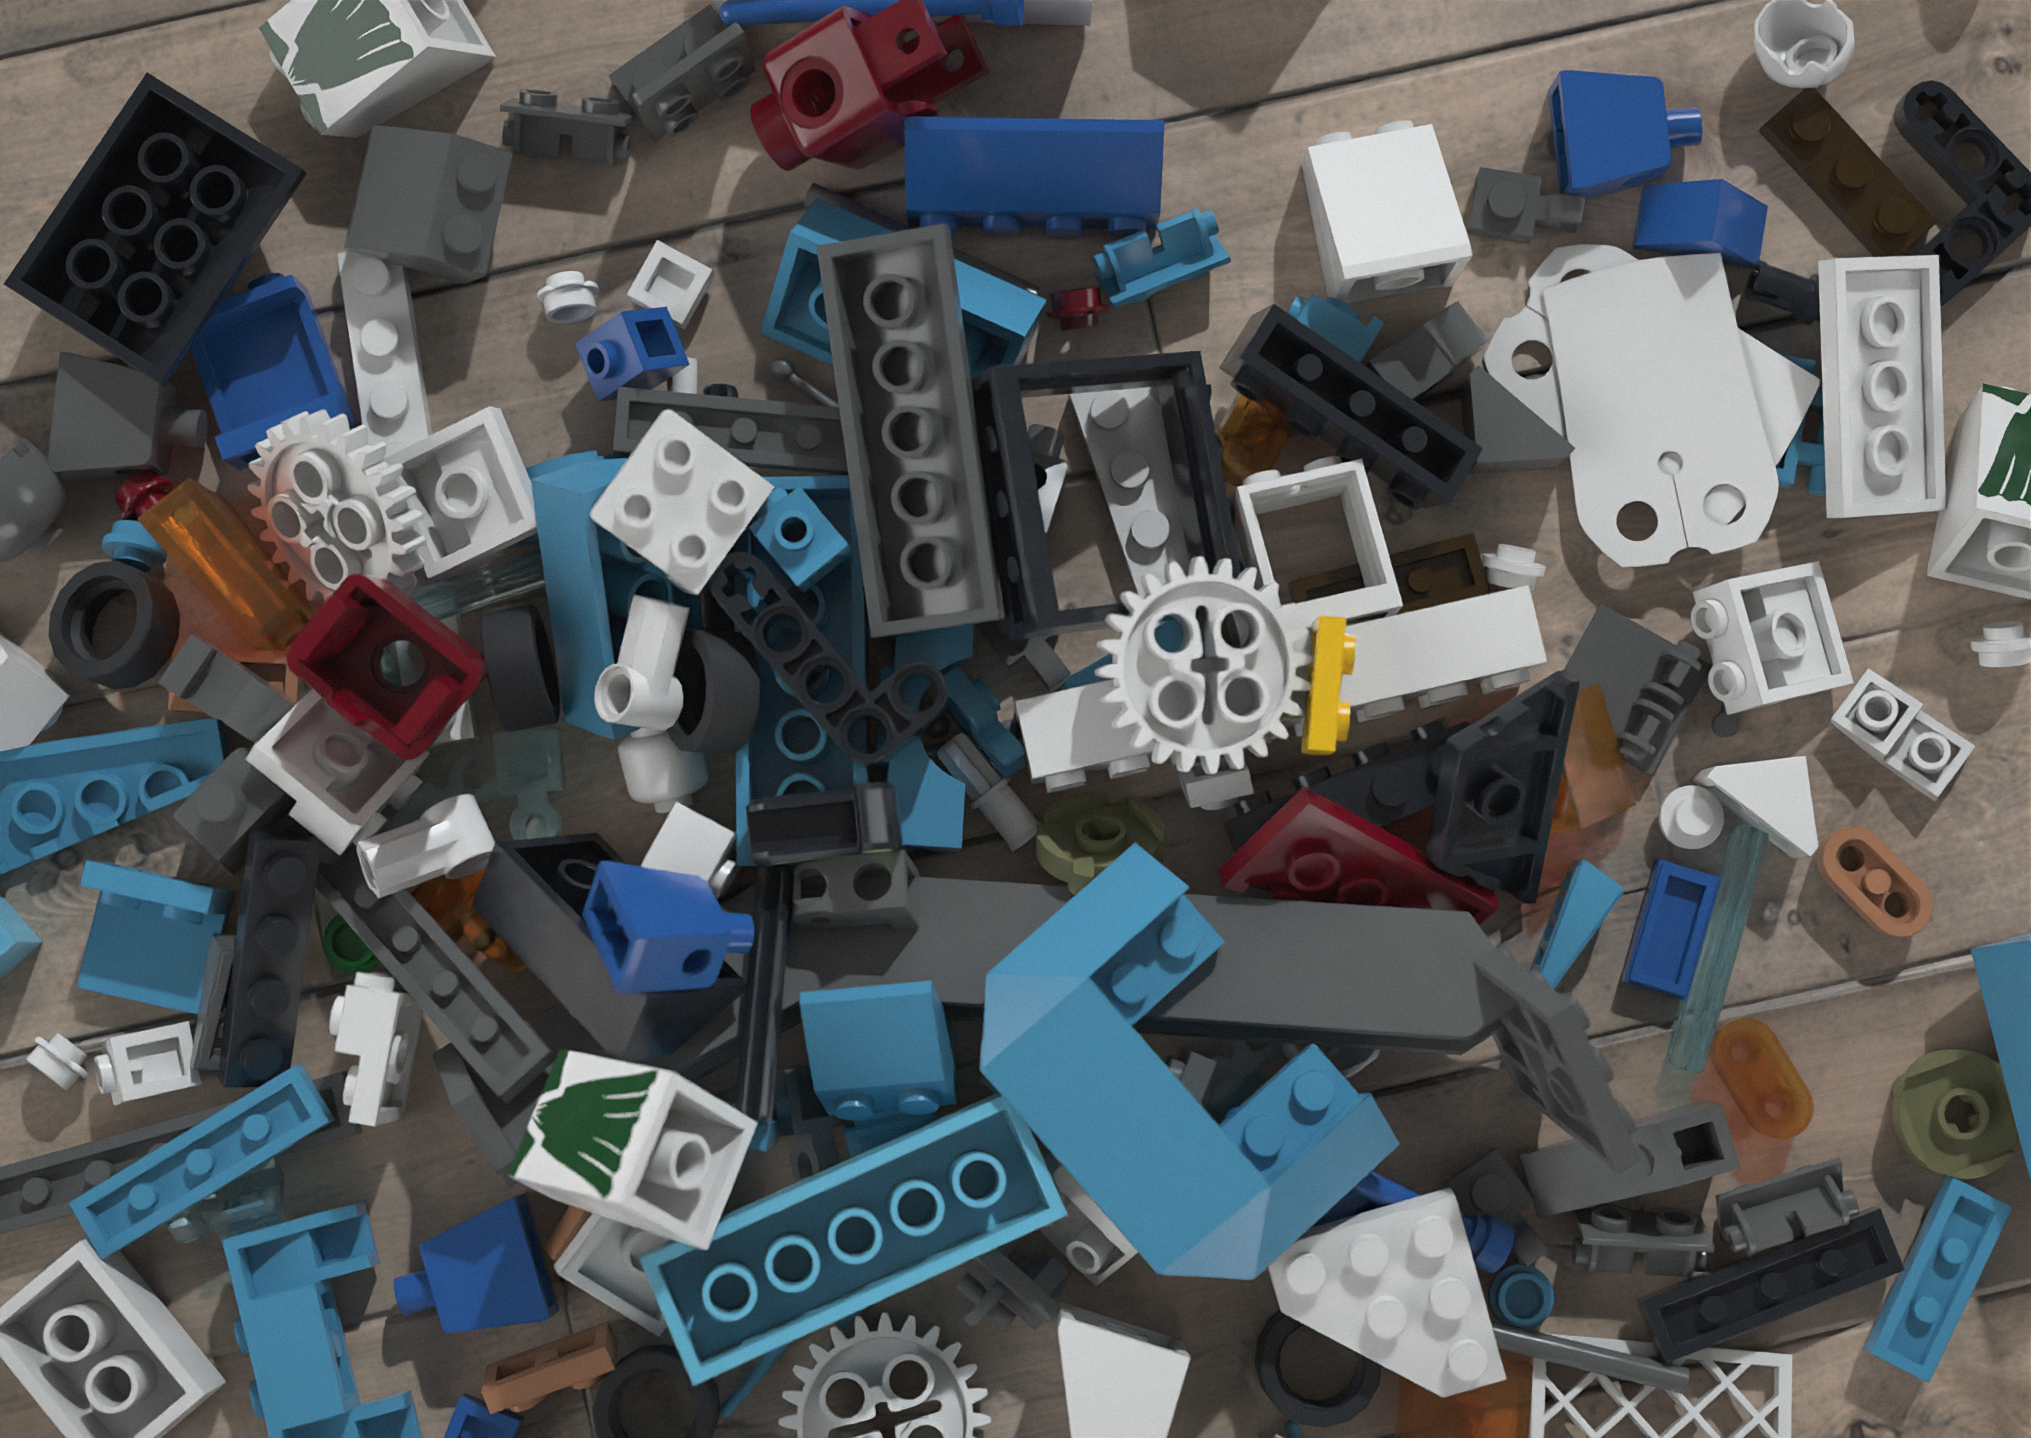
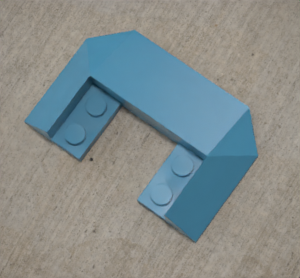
M1134 843L985 975L983 1037L979 1070L1157 1274L1254 1280L1400 1144L1371 1093L1358 1094L1315 1043H1310L1220 1125L1212 1119L1132 1025L1222 946L1225 941L1183 894L1190 887L1138 844Z

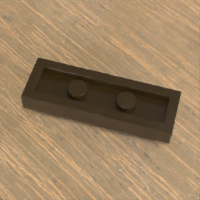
M1815 88L1803 89L1758 130L1873 257L1900 256L1938 222Z
M1474 532L1389 555L1403 604L1396 615L1491 594ZM1359 563L1290 581L1288 584L1292 603L1295 604L1365 588Z

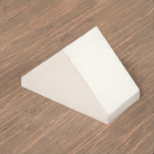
M1806 756L1715 766L1700 770L1693 778V782L1711 791L1724 806L1791 858L1811 857L1818 848Z

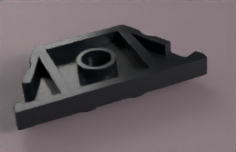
M1566 670L1556 671L1446 740L1425 857L1435 866L1458 877L1468 876L1478 885L1493 891L1498 888L1511 893L1523 903H1536L1580 680Z

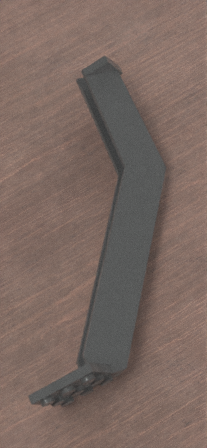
M919 877V927L893 929L890 923L850 926V924L832 929L804 928L793 923L791 904L780 1034L802 1022L800 992L932 981L950 1020L983 1022L985 975L1075 895L1068 890V886ZM756 883L720 904L722 912L749 914L753 919ZM1184 894L1222 937L1225 943L1132 1025L1137 1033L1305 1045L1315 1043V1045L1452 1055H1463L1487 1038L1493 1036L1516 1089L1523 1098L1618 1175H1621L1641 1161L1630 1134L1636 1131L1635 1123L1623 1104L1612 1095L1608 1085L1614 1078L1612 1070L1602 1054L1590 1044L1585 1030L1590 1028L1591 1024L1581 1004L1570 993L1560 995L1553 990L1537 969L1532 968L1527 971L1520 966L1510 951L1502 944L1494 947L1469 912ZM749 952L746 954L726 953L724 960L747 982ZM746 988L739 998L671 1055L629 1063L671 1071L693 1084L739 1058ZM561 1002L526 1022L556 1056H558L560 1049L615 1060L603 1050L601 1044L587 1029L567 1012ZM449 1043L432 1055L451 1105L494 1171L498 1175L502 1174L506 1183L511 1187L519 1181L507 1174L555 1061L507 1104L497 1096L456 1047Z

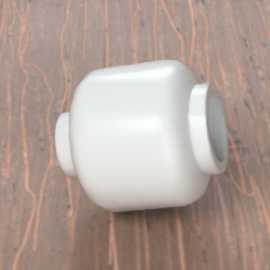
M640 728L631 732L618 746V754L630 797L636 802L654 803L657 813L671 812L676 802L687 807L692 805L691 794L699 791L709 780V771L704 752L680 751L670 740L667 729L653 730Z

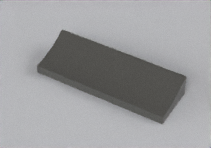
M943 223L817 246L871 638H888L1004 619L950 227Z

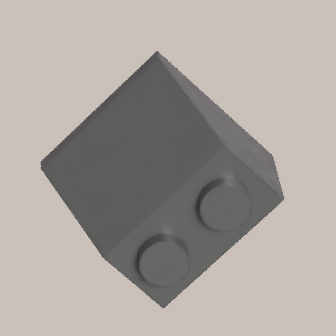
M374 124L371 126L343 249L462 284L470 283L485 276L513 152L453 133Z

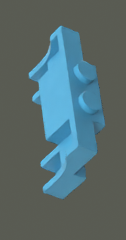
M365 1200L222 1240L240 1316H237L234 1321L236 1341L242 1354L250 1355L255 1380H252L250 1383L251 1403L256 1416L259 1419L265 1418L269 1438H423L411 1389L361 1403L331 1278L367 1269L380 1263Z

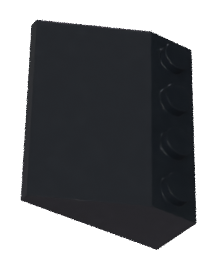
M147 72L25 251L4 285L164 387L307 173L302 168Z

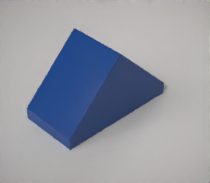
M1723 179L1644 185L1641 191L1632 249L1672 256L1721 253L1722 261L1725 265L1754 269L1755 263L1760 260L1768 206Z

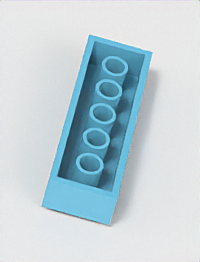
M998 1092L721 1216L708 1250L699 1249L670 1239L643 1251L640 1261L692 1384L695 1386L1068 1214L1031 1129Z

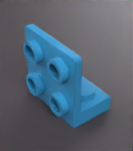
M86 860L80 886L97 889L100 892L77 982L79 988L198 1014L205 965L212 934H224L235 890L120 864Z

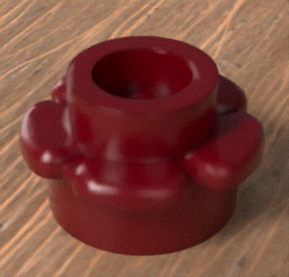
M1100 286L1050 293L1052 312L1046 313L1048 319L1060 318L1061 330L1093 327L1098 325L1097 313L1106 312L1108 305H1102Z
M145 470L132 475L123 482L116 492L115 503L122 511L120 515L121 520L138 521L158 527L173 515L178 492L171 480L161 478L153 470Z

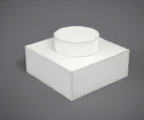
M657 240L629 289L627 296L630 301L645 309L667 307L673 323L685 330L715 274L711 268Z
M1223 754L1220 755L1216 774L1205 773L1200 760L1194 761L1189 772L1178 771L1182 790L1191 808L1201 806L1205 810L1224 809L1236 804L1239 800L1238 797L1253 794L1250 773L1246 763L1244 762L1243 768L1233 769Z

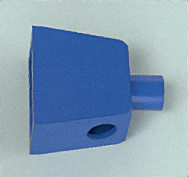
M1565 70L1558 73L1548 89L1559 194L1580 196L1588 200L1655 182L1671 166L1670 148L1698 146L1701 143L1702 117L1699 108L1666 110L1663 82L1657 77Z
M600 861L582 914L617 994L708 988L716 982L726 953L746 954L750 951L754 940L752 917L749 914L722 912L710 886L703 878L611 861Z
M526 1193L516 1195L421 1243L420 1253L425 1269L394 1278L393 1281L395 1298L401 1313L407 1316L436 1307L442 1329L445 1333L540 1322L551 1318L560 1311Z

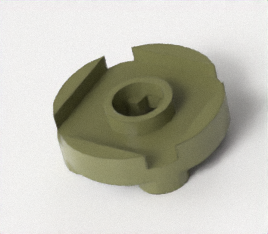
M1091 793L1076 795L1054 803L1044 812L1043 825L1041 827L1037 825L1036 856L1041 866L1048 873L1059 880L1068 882V890L1076 895L1134 843L1138 844L1163 865L1165 825L1157 812L1142 802L1128 798L1127 808L1118 805H1107V794Z
M1940 1049L1917 1059L1910 1065L1905 1074L1897 1077L1891 1089L1893 1100L1891 1118L1896 1137L1908 1156L1914 1159L1924 1170L1959 1179L1980 1178L2001 1169L2015 1154L2016 1151L2012 1149L2017 1144L2019 1135L2000 1062H1995L1984 1054L1968 1049ZM1954 1096L1961 1103L1971 1102L1973 1105L1974 1113L1965 1117L1967 1128L1963 1131H1959L1954 1123H1947L1945 1120L1944 1112L1949 1109L1948 1101Z

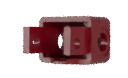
M900 0L872 17L844 5L777 46L764 57L763 70L773 92L751 105L750 116L762 146L771 159L785 171H792L813 158L859 170L905 147V117H939V111L934 106L935 103L985 76L990 71L964 15L951 16L934 26L923 0ZM911 31H916L919 36L908 42L904 39ZM960 49L964 56L963 64L957 71L951 72L947 66V58L952 51Z
M353 574L343 580L287 648L288 651L285 658L290 671L316 691L328 706L352 725L374 737L404 760H414L421 756L435 742L449 721L487 677V666L481 653L391 581L363 574ZM409 641L416 645L423 653L425 659L424 672L421 678L412 685H396L390 682L384 675L381 666L382 655L393 642Z

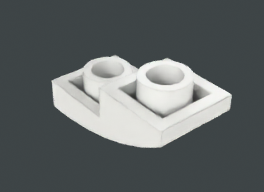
M1868 668L1830 722L1894 774L1933 801H1936L1969 757L1975 745L1921 711L1923 706L1921 702Z

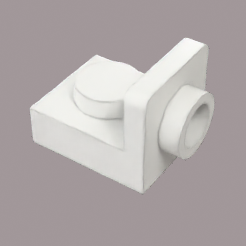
M189 1021L109 1038L101 1043L103 1055L94 1057V1068L101 1094L111 1093L114 1106L202 1084L199 1071L192 1070L190 1066L193 1040Z

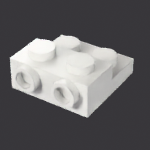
M489 406L383 459L388 466L394 463H401L403 465V470L397 478L400 486L415 487L416 493L407 499L409 508L424 514V519L414 523L413 529L427 539V544L414 551L424 560L425 565L419 570L425 573L428 579L450 581L504 555L502 549L538 532L531 481L500 408Z
M1819 561L1727 579L1693 592L1696 604L1691 612L1692 627L1699 637L1706 639L1713 663L1708 676L1709 687L1712 694L1724 702L1727 715L1773 705L1789 699L1832 690L1854 683Z
M311 689L253 746L246 760L297 801L289 815L340 856L352 842L357 846L359 841L376 836L388 821L380 812L388 804L397 811H400L423 784V781L415 776V774L430 753L425 751L414 760H404L398 757L374 737L343 718L328 706L316 691Z
M371 971V973L356 972L354 985H347L345 997L338 996L332 1008L329 1028L330 1034L337 1036L335 1051L361 1056L359 1066H351L344 1087L343 1101L345 1105L351 1106L349 1122L378 1126L404 1118L423 1010L390 973Z

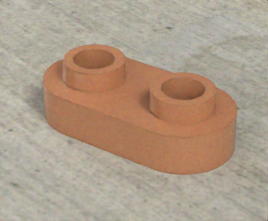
M1853 826L1836 829L1824 837L1816 854V863L1820 875L1873 930L1888 937H1907L1925 928L1933 913V898L1929 888L1874 832L1863 827ZM1846 847L1853 850L1857 857L1856 866L1851 871L1842 868L1839 862V855ZM1891 893L1896 894L1902 902L1901 912L1896 917L1890 916L1885 910V900Z

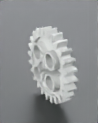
M324 409L310 415L307 411L302 412L266 431L268 438L255 445L261 457L249 462V468L260 480L247 486L248 491L260 498L262 504L251 510L252 515L265 520L268 527L259 535L260 539L263 541H274L278 549L272 557L274 564L286 561L291 567L288 582L293 584L303 579L306 582L307 599L311 601L323 595L324 602L335 592L344 579L353 574L385 578L403 592L415 586L418 581L413 572L424 567L425 562L414 550L427 544V539L413 529V524L424 519V514L409 508L407 499L411 498L416 493L415 487L400 486L397 478L403 470V465L401 463H394L388 466L383 460L387 444L382 441L371 447L368 445V430L364 424L350 430L345 414H340L330 419L327 411Z
M1203 556L1191 559L1189 573L1185 577L1181 567L1176 561L1165 564V584H1162L1151 573H1147L1140 577L1146 596L1142 598L1130 591H1125L1120 595L1123 604L1130 611L1127 617L1117 614L1106 616L1105 621L1119 633L1116 639L1097 641L1096 647L1113 655L1112 664L1095 669V675L1103 678H1112L1115 687L1105 692L1099 698L1101 703H1121L1123 710L1111 722L1114 728L1128 726L1132 723L1137 727L1129 743L1132 748L1138 749L1151 740L1155 742L1152 762L1162 764L1175 751L1178 771L1189 772L1196 756H1200L1204 772L1216 774L1220 755L1223 754L1233 769H1240L1244 767L1242 748L1247 747L1257 757H1265L1268 755V750L1262 737L1264 734L1267 733L1278 739H1286L1289 735L1283 724L1279 721L1282 714L1302 716L1304 711L1290 697L1292 691L1310 690L1311 683L1295 676L1296 667L1309 664L1314 660L1312 655L1295 652L1294 643L1303 639L1309 632L1307 628L1288 629L1285 621L1295 612L1297 606L1295 603L1275 607L1271 603L1279 589V585L1276 582L1269 583L1258 591L1253 588L1256 580V568H1246L1236 579H1233L1231 559L1224 558L1218 561L1212 575H1209L1207 564ZM1198 606H1203L1206 609L1207 619L1204 625L1203 641L1205 657L1210 659L1216 658L1217 671L1207 673L1205 681L1203 674L1198 672L1192 673L1190 667L1191 659L1200 658L1203 652L1200 629L1195 617V610ZM1231 611L1242 615L1247 621L1249 628L1246 642L1238 649L1227 645L1222 639L1220 632L1222 620ZM1164 615L1177 619L1184 631L1183 642L1179 649L1173 653H1167L1162 650L1154 637L1155 626ZM1235 678H1241L1246 681L1253 693V700L1249 710L1239 716L1229 710L1224 698L1228 684ZM1169 682H1176L1181 685L1188 697L1187 709L1182 716L1175 720L1164 716L1158 704L1159 693ZM1205 682L1208 702L1213 714L1212 723L1209 725H1205L1202 722L1201 713L1204 706Z
M888 1313L881 1314L878 1330L869 1332L861 1316L855 1317V1336L849 1339L838 1328L832 1327L830 1329L831 1338L835 1347L829 1352L821 1346L812 1343L809 1349L817 1361L814 1369L801 1365H795L792 1369L796 1376L805 1383L803 1390H784L782 1395L788 1402L798 1406L797 1413L779 1418L780 1426L797 1430V1438H829L828 1433L831 1429L875 1417L876 1410L874 1405L880 1402H887L889 1409L897 1412L924 1402L939 1400L941 1402V1409L938 1412L896 1423L894 1425L895 1436L891 1438H908L912 1430L920 1425L936 1427L941 1432L943 1438H977L972 1436L973 1428L991 1423L990 1416L973 1412L972 1406L973 1403L988 1395L987 1389L978 1387L967 1388L965 1383L978 1369L977 1365L969 1363L956 1367L953 1363L962 1345L956 1341L943 1350L937 1348L936 1343L939 1338L940 1328L936 1325L930 1328L922 1338L915 1336V1317L910 1315L905 1320L901 1331H892ZM904 1360L918 1362L926 1372L925 1387L920 1394L913 1398L897 1396L889 1384L891 1370L896 1364ZM849 1378L855 1380L864 1391V1401L861 1408L850 1416L835 1414L829 1409L826 1402L828 1388L838 1379ZM872 1429L849 1438L883 1437L879 1429Z

